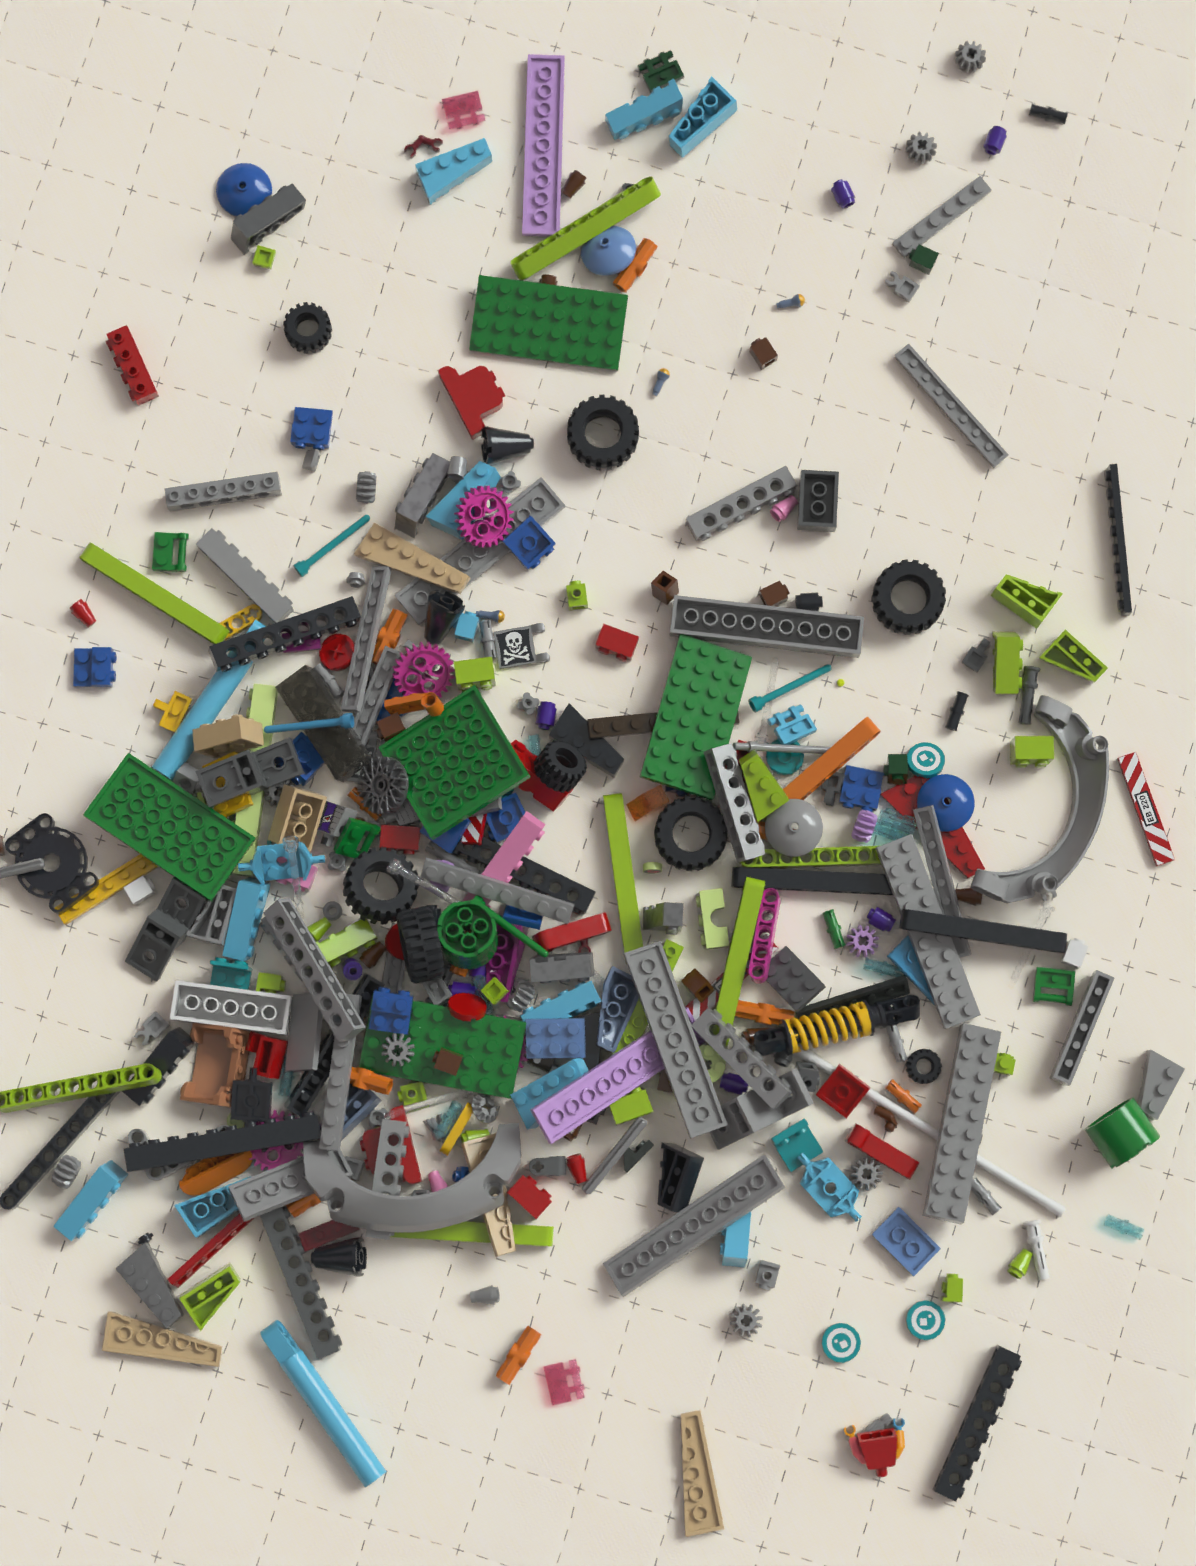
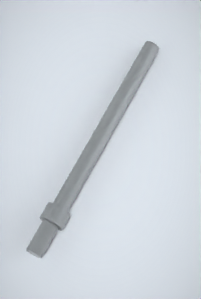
M756 741L733 743L735 750H744L748 753L755 749L756 752L824 754L831 748L827 746L760 744Z

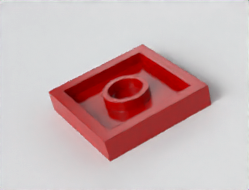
M839 1063L817 1091L816 1096L847 1119L870 1090V1086Z

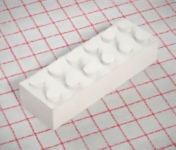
M175 980L170 1019L288 1036L293 997Z

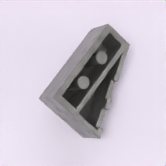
M663 902L656 904V907L654 905L643 907L642 930L666 931L668 935H677L683 927L684 903Z
M593 952L549 954L545 958L535 955L529 959L531 983H551V981L555 980L570 982V979L578 978V981L590 980L589 977L594 976Z

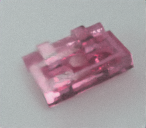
M478 91L442 99L446 119L454 117V121L448 122L449 129H462V126L470 124L474 126L478 125V122L486 121L484 113L476 114V112L483 110ZM461 115H471V117L460 119Z
M576 1359L568 1360L570 1366L568 1369H564L563 1362L543 1366L552 1406L572 1401L570 1393L576 1392L577 1400L585 1398L583 1392L585 1387L581 1383L579 1374L581 1370L580 1366L577 1365ZM566 1375H572L574 1386L568 1387Z

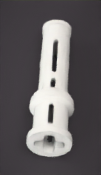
M1041 1220L1023 1222L1028 1234L1027 1242L1031 1244L1037 1279H1049L1050 1276L1042 1244L1044 1236L1041 1234L1039 1225Z

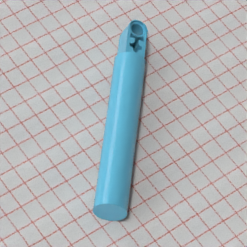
M255 619L246 633L263 628L265 625ZM245 645V649L248 652L255 650L252 645ZM230 651L227 656L235 658L237 654L234 651ZM252 659L249 664L240 666V664L232 666L233 669L227 672H222L221 670L215 672L152 765L154 770L173 781L176 771L187 762L194 751L192 729L199 728L202 724H212L254 663Z
M276 1320L260 1332L262 1339L363 1486L367 1487L387 1472L285 1326L279 1320Z

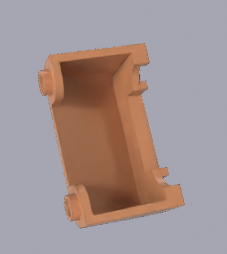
M193 1023L190 1037L194 1043H198L192 1082H185L181 1087L180 1100L231 1108L233 1080H245L249 1051L245 1049L250 1032L232 1027Z

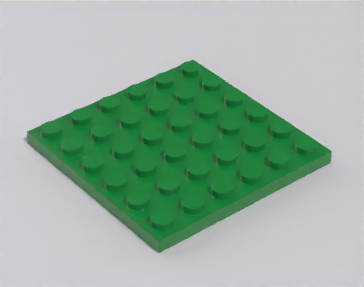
M475 685L444 704V710L439 716L427 715L378 747L384 757L395 758L404 766L409 783L407 798L432 840L531 777Z

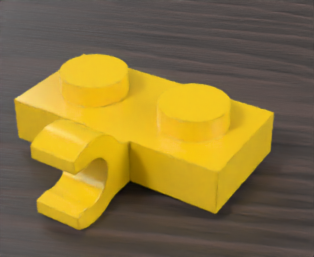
M174 691L169 704L156 699L153 706L164 711L159 726L175 733L193 699L177 691Z

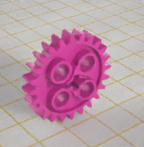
M477 486V489L470 488V492H464L466 498H459L462 504L456 505L460 509L459 512L454 513L459 516V519H456L455 522L460 523V526L456 529L463 531L460 536L466 537L465 542L472 541V546L478 545V547L484 548V546L498 545V541L504 540L502 535H509L506 529L512 528L508 524L509 521H514L513 518L509 517L514 512L508 510L512 504L505 503L508 497H501L503 492L497 491L496 487ZM488 500L490 501V507H489V508L487 507V501H488ZM472 508H474L475 511L473 516L471 515ZM496 509L498 510V511H497L496 513H494V514H489V513H492L493 511H495ZM495 517L497 518V524H496V526L494 525V518H495ZM479 525H480L481 528H482L480 534H479V532H478V527H479Z
M420 642L419 647H416L413 643L411 650L405 647L407 653L403 654L400 652L401 660L395 659L398 666H393V670L396 673H393L392 676L396 679L394 684L398 686V691H403V696H408L412 693L433 692L442 698L441 691L448 692L446 685L452 686L449 679L455 678L451 674L455 669L451 666L454 663L452 659H449L450 655L445 653L443 647L438 650L437 644L431 647L430 642H427L426 646ZM419 657H423V658H424L421 663H419V664H416V663H415V660H416L417 658H419ZM441 665L437 671L432 670L433 666ZM426 670L428 672V674L422 673L421 675L419 671L425 672ZM410 674H414L415 678L413 680H407ZM428 681H431L432 685L430 687L425 688L424 684Z
M274 1110L271 1119L275 1118L276 1122L283 1121L285 1111H281L280 1115H278L277 1110ZM256 1122V1125L264 1124V1122ZM303 1142L295 1143L294 1148L291 1150H287L285 1145L271 1147L265 1152H262V1149L250 1151L253 1155L249 1160L256 1159L254 1166L262 1164V1171L266 1167L270 1170L295 1160L299 1156H304L301 1152L303 1150ZM272 1150L278 1152V1158L275 1161L269 1159V1153Z

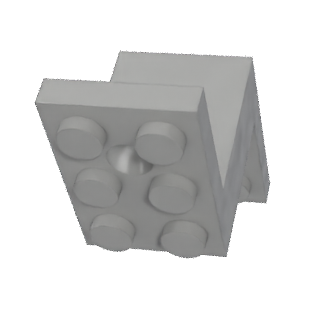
M797 1068L779 1076L780 1079H785L791 1085L790 1089L793 1091V1096L790 1095L777 1109H772L753 1089L720 1105L727 1122L726 1129L721 1127L709 1132L718 1150L814 1104ZM772 1080L766 1084L768 1090L771 1091L774 1088Z

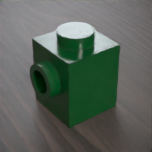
M918 244L917 248H912L908 257L911 260L909 266L930 275L939 253Z
M888 754L887 763L883 767V775L887 776V784H907V754Z

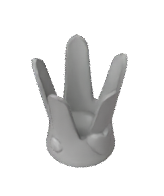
M441 1113L436 1116L437 1122L434 1117L423 1122L431 1132L433 1141L440 1139L443 1144L442 1137L447 1136V1133L444 1129Z

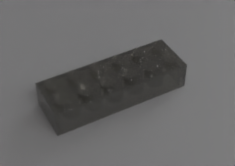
M304 665L275 687L298 722L334 719L343 716L342 711L312 667ZM341 726L304 730L338 781L345 782L360 771L363 766L368 765V761L372 759L353 728L345 729Z

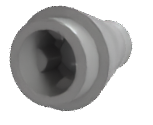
M491 1285L471 1291V1303L495 1305V1303L500 1301L499 1288Z

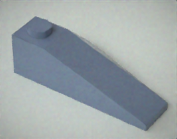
M611 966L603 984L596 1044L612 1053H615L639 999L631 975L614 966Z

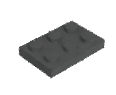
M787 946L771 959L766 981L797 1013L826 988L825 984ZM759 970L758 973L762 975L763 971Z

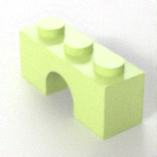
M723 889L699 891V896H696L697 908H701V915H698L699 927L703 926L704 934H700L701 945H705L706 950L729 947L727 926L717 927L711 922L710 918L714 911L725 908Z

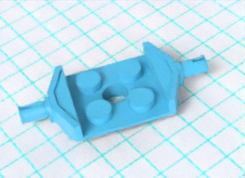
M303 842L263 845L256 847L250 863H238L239 872L253 871L262 885L268 880L303 877L304 881L307 880L311 865L325 863V855L312 856ZM285 857L287 862L279 863L277 858Z
M801 1153L800 1155L804 1160L800 1156L797 1159L805 1166V1171L799 1184L823 1208L829 1217L847 1213L857 1222L858 1218L860 1219L862 1216L854 1209V1204L859 1194L856 1186L829 1157L813 1162L804 1153ZM829 1182L835 1184L836 1188L833 1193H827L825 1190V1186Z

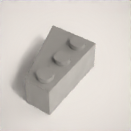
M223 885L213 901L208 900L206 907L198 915L196 922L188 930L186 936L224 946L237 888Z
M1151 1049L1146 1052V1062L1138 1104L1148 1118L1158 1120L1185 1068Z

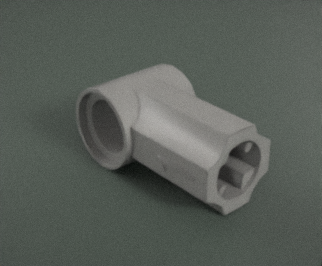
M460 456L451 457L447 474L456 485L468 473L466 468L467 459Z

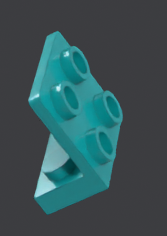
M215 957V961L210 960V965L213 966L210 985L249 990L253 969L248 966V963L235 960L233 964L229 963L227 959Z
M805 1118L770 1139L790 1172L803 1165L797 1159L800 1156L804 1160L800 1155L801 1153H804L809 1160L823 1153Z

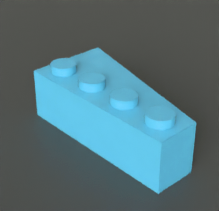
M712 76L705 88L698 94L699 96L695 102L690 105L688 112L681 118L669 135L670 146L682 158L737 112V100Z
M479 461L464 476V479L460 480L426 515L430 524L463 540L465 537L460 536L463 531L456 529L460 526V523L455 522L456 519H459V516L454 514L460 510L456 505L462 504L459 498H466L464 492H470V488L477 489V486L496 487L501 479L496 468ZM474 508L471 509V515L473 516Z
M251 877L238 881L222 956L240 961H247L252 958L255 950L254 942L258 936L259 925L271 882L265 881V884L262 885L258 879Z
M592 980L587 983L583 981L575 985V989L571 991L567 989L558 993V997L553 1000L550 998L540 1002L541 1006L533 1008L531 1006L523 1010L520 1018L525 1022L526 1019L573 1018L600 1005L601 999Z
M112 1160L99 1166L53 1227L70 1241L76 1238L80 1239L87 1231L85 1227L95 1221L99 1210L109 1203V1198L119 1190L129 1174Z
M751 1211L721 1231V1235L724 1236V1243L720 1244L722 1266L745 1268L748 1259Z

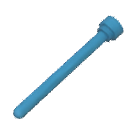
M344 713L343 716L334 719L270 725L264 727V732L268 734L341 726L349 729L354 728V716L352 713Z

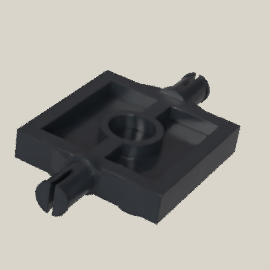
M249 1067V1079L233 1080L231 1119L241 1120L246 1123L264 1122V1120L271 1119L273 1082L257 1080L258 1068Z

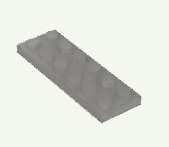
M341 1149L340 1152L327 1150L336 1166L348 1178H353V1173ZM304 1156L228 1186L229 1192L244 1222L314 1194L306 1183Z

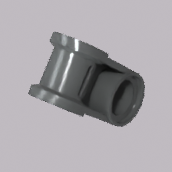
M566 1156L535 1158L529 1163V1171L536 1176H565ZM536 1161L543 1165V1169H540L539 1173L536 1172V1169H532V1165H535Z

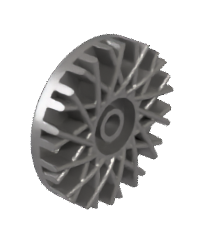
M378 756L377 759L372 758L371 761H368L370 765L363 766L364 770H361L364 773L363 777H358L360 782L357 784L362 785V790H357L361 792L358 796L364 798L361 803H364V807H368V811H372V813H393L401 807L406 799L409 785L407 772L404 766L395 758Z

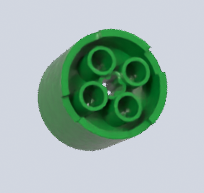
M475 900L454 902L445 908L437 924L441 951L445 959L461 969H475L489 962L494 956L498 945L496 921L490 909ZM464 930H471V933L467 932L466 934H464Z
M1134 1097L1120 1103L1085 1128L1086 1133L1111 1169L1129 1161L1144 1150L1147 1145H1152L1161 1137Z

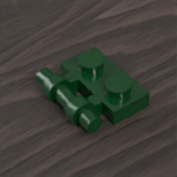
M671 50L665 53L664 51L660 52L658 56L650 60L647 58L643 60V63L637 65L639 72L648 71V73L643 74V79L650 93L658 86L661 88L668 86V81L672 79L677 82L684 78L677 60L672 62L668 60L674 57ZM659 63L663 64V66L656 69L653 67Z

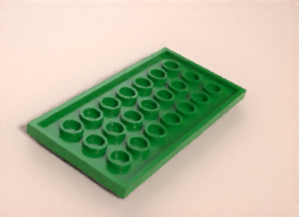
M479 275L469 351L618 371L628 295Z
M684 634L679 635L640 772V778L705 799H714L716 791L704 751L729 744L751 665V656Z
M127 753L83 814L85 818L211 902L256 840V837L130 753Z
M413 1000L408 1035L404 1034L403 1040L405 1041L408 1037L411 1038L407 1044L415 1045L413 1049H409L415 1054L414 1056L407 1055L411 1060L409 1063L403 1059V1066L399 1065V1061H397L395 1066H392L393 1059L386 1062L385 1060L389 1055H382L383 1051L388 1050L383 1048L382 1044H389L386 1038L390 1037L393 1040L394 1033L369 1029L372 1011L370 1007L359 1064L360 1068L374 1071V1073L512 1099L510 1095L514 1091L526 1028L525 1021L485 1014L480 1020L475 1018L471 1019V1021H462L453 1017L447 1006ZM396 1033L397 1038L399 1039L401 1034ZM396 1045L393 1051L400 1054L403 1048H399L400 1045ZM441 1047L464 1055L456 1076L434 1068L435 1063L432 1060L435 1052H440Z

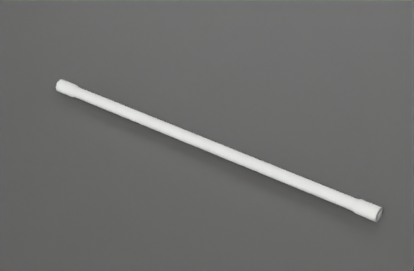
M798 1044L801 1052L794 1053L796 1056L806 1062L815 1063L819 1069L829 1075L832 1074L836 1068L835 1066L818 1057L809 1049L804 1051L801 1044ZM871 1088L866 1093L865 1097L891 1111L894 1115L935 1140L938 1139L939 1130ZM977 1155L976 1165L1043 1205L1059 1217L1063 1215L1066 1210L1065 1206L1052 1198H1048L990 1161Z

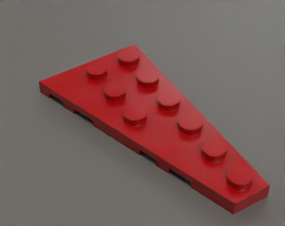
M913 776L907 780V784L896 785L880 794L917 831L918 827L913 810L917 809V796L921 787L929 780L921 776ZM945 798L944 803L947 805L950 804L948 799ZM963 827L950 832L940 831L947 859L967 879L975 875L977 868L985 870Z

